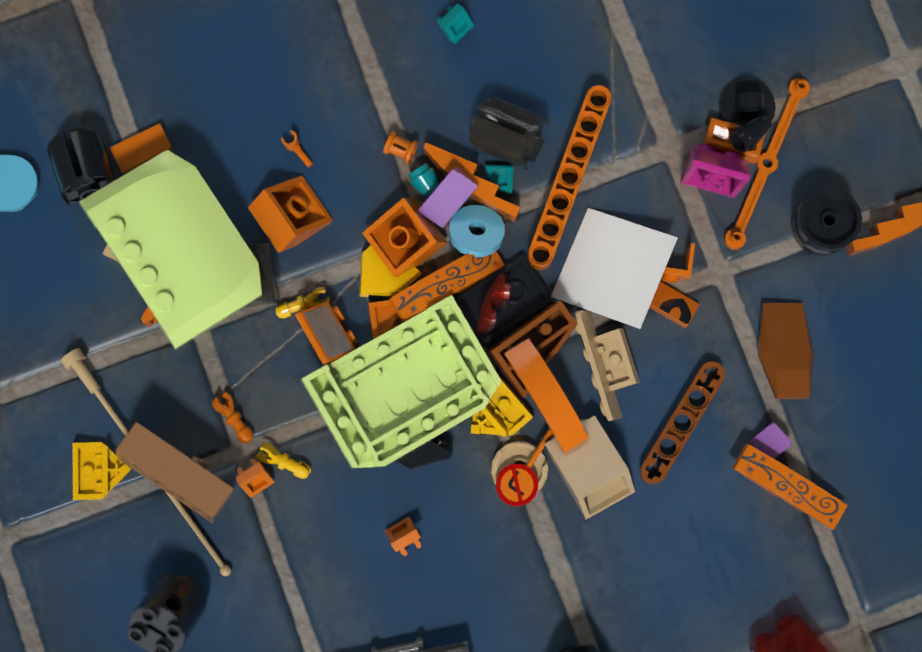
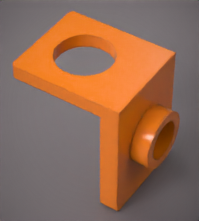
M690 243L687 247L685 269L666 267L662 275V281L679 283V280L687 281L691 277L695 243Z

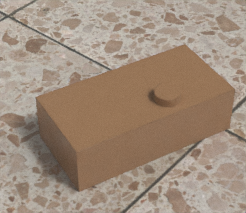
M137 422L115 450L120 461L211 523L215 521L233 495L234 488L207 471L208 465L196 456H193L192 459L188 458Z

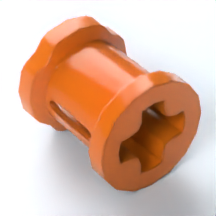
M393 130L386 141L383 153L386 155L390 153L404 159V162L409 165L416 153L419 142L416 140L412 142L400 137ZM396 144L406 148V150L404 151L396 147Z

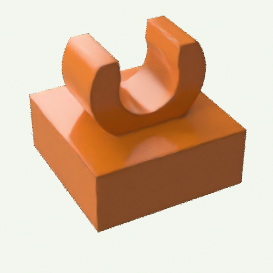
M253 458L250 460L253 466L245 471L238 467L237 472L239 475L235 477L239 486L250 498L275 483L264 466Z
M410 516L385 530L395 552L400 550L403 556L408 555L405 547L411 543H414L418 549L421 547L419 541L421 537Z

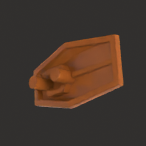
M763 303L761 307L758 357L775 399H808L810 397L814 350L803 303Z

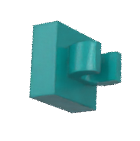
M456 4L454 7H447L448 13L443 18L439 16L436 18L447 39L454 44L474 26L466 10L459 4Z

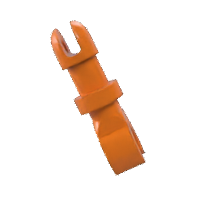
M227 392L221 395L225 405L220 404L218 398L215 397L212 400L213 408L227 418L225 422L228 426L232 425L237 433L236 437L241 443H249L253 439L254 434L250 427H246L241 420V413H236L234 410L231 396Z

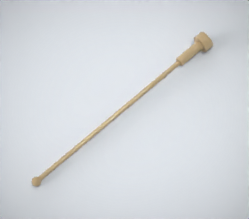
M76 348L66 354L61 359V363L67 370L74 369L90 393H95L126 437L129 431L100 392L101 387L84 365L83 361L86 359L84 353L80 348ZM167 493L220 567L221 575H230L231 567L223 563L179 500Z

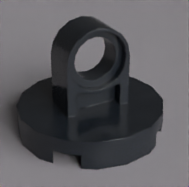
M750 80L736 82L726 90L720 99V119L742 125L763 114L772 121L776 109L774 96L767 87L759 82Z

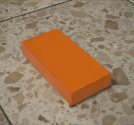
M159 123L110 147V150L121 172L125 174L166 150L172 151L173 148L162 125Z

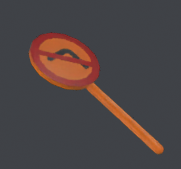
M548 429L526 466L523 464H511L504 467L498 474L496 491L499 498L506 504L523 506L530 503L536 496L538 479L535 472L531 470V467L545 447V443L550 439L552 435L550 429Z

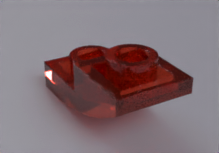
M500 274L487 293L481 309L477 333L489 334V326L495 327L497 311L492 310L491 306L503 307V299L509 300L510 283L505 282L506 275Z

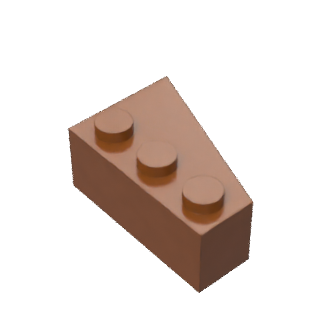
M555 301L490 348L488 352L518 394L525 398L528 391L521 379L516 375L504 353L530 339L546 365H548L577 326V323L562 301Z

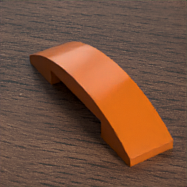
M530 339L505 352V357L532 397L562 451L565 453L588 439L589 437L572 405Z

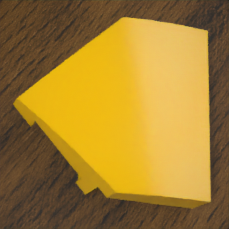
M370 245L362 253L359 263V297L376 295L391 298L414 284L421 277L422 273L414 267L395 278Z
M499 374L498 376L502 381L500 386L490 398L487 406L473 415L471 424L472 434L512 436L535 417Z
M102 442L72 443L73 500L103 499L131 469L120 461Z

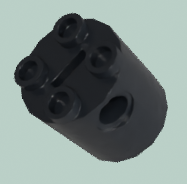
M168 573L162 575L155 581L132 613L129 621V639L149 652H177L184 645L205 611L207 605L206 596L201 586L192 578L183 574Z

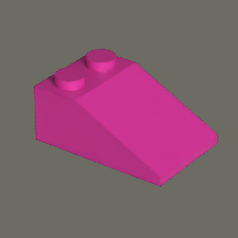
M693 145L688 154L681 183L735 198L750 179L748 160L741 159V155L734 152H725V154L715 152L714 148L709 145Z

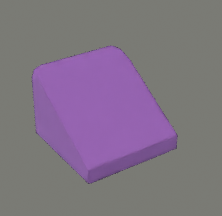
M774 422L769 423L749 441L753 447L773 459L793 444Z

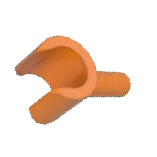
M290 130L294 141L286 143L282 137L281 141L288 151H294L309 168L313 165V162L302 150L297 134Z

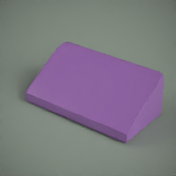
M459 167L453 168L418 211L443 228L479 185Z

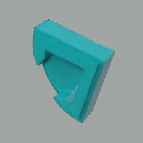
M485 165L488 181L498 185L499 192L512 195L513 166Z

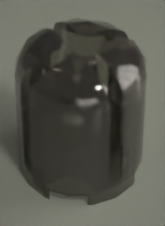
M498 97L487 98L476 110L480 116L473 117L470 124L469 137L471 144L480 151L528 170L526 164L529 160L535 162L545 140L541 139L543 124L549 126V119Z

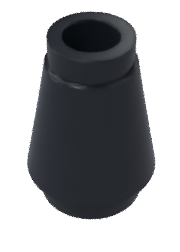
M761 114L734 128L733 133L730 135V141L739 152L752 151L772 127V123L766 115Z

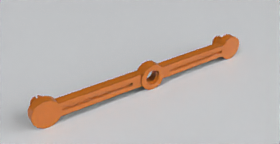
M803 78L792 80L788 86V93L790 95L766 153L760 155L756 162L758 172L734 229L729 230L724 237L725 245L731 250L742 248L746 242L744 231L768 175L773 173L778 167L776 156L800 100L805 98L810 91L809 83ZM766 159L771 162V167L769 168L763 165V161Z

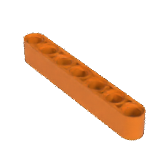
M593 86L586 94L529 249L527 259L535 270H546L553 261L611 102V93L604 86ZM594 96H600L605 101V104L595 106L590 99ZM589 121L595 125L596 129L592 132H586L581 128V124ZM574 147H581L586 151V156L576 158L571 150ZM567 172L573 173L577 181L573 184H567L562 180V175ZM562 198L567 202V208L557 210L552 205V201ZM546 224H553L556 226L558 233L555 236H547L542 228ZM536 250H544L548 254V260L542 263L537 262L533 258V253Z

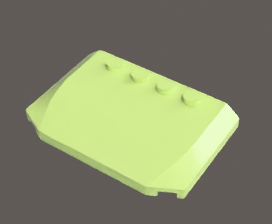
M168 150L162 152L79 202L155 316L159 326L175 350L262 296L257 259L197 168Z
M452 295L301 379L351 468L384 467L483 410L502 382Z

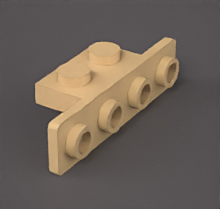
M590 311L575 312L576 330L582 336L584 342L583 353L592 368V383L600 394V409L608 421L622 418V413L615 390L640 383L624 329L619 328L597 335Z

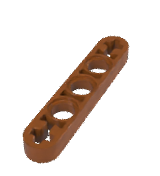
M707 362L703 364L694 376L640 466V477L645 483L658 484L666 477L725 378V371L719 363ZM715 368V375L718 377V380L713 379L709 382L707 388H712V391L709 393L706 388L696 385V383L699 381L703 384L706 380L707 374L704 373L705 369L711 370ZM699 391L704 395L702 406L695 407L690 403L689 395L691 392ZM678 415H685L689 418L690 426L686 431H680L675 427L674 421ZM670 439L674 442L675 451L672 455H664L660 451L662 440ZM655 453L659 458L667 460L668 464L665 466L663 462L660 463L657 468L660 476H653L649 479L647 477L649 472L645 469L646 466L652 467L656 463L657 459L652 458V455Z

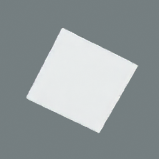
M588 208L551 297L641 329L678 238Z

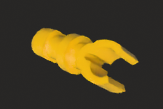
M318 287L306 297L300 295L295 301L289 303L286 301L277 305L276 315L281 319L292 316V313L306 310L308 307H314L327 301L330 302V298L326 297L323 300L316 298L318 294H325L326 292L325 287Z
M263 442L259 447L260 450L266 451L268 455L259 451L256 455L258 461L265 464H277L278 469L283 470L285 468L301 479L309 476L311 469L308 464L290 459L289 454H280L275 446L270 443Z

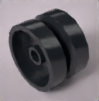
M834 188L817 190L808 196L793 214L791 227L794 239L802 249L810 254L819 256L835 254L853 242L860 232L862 224L860 206L851 195L843 190ZM824 219L829 222V225L825 224Z

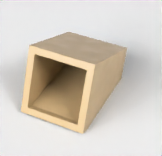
M595 416L580 420L589 438L564 453L554 436L545 443L553 463L586 520L635 492L629 469Z

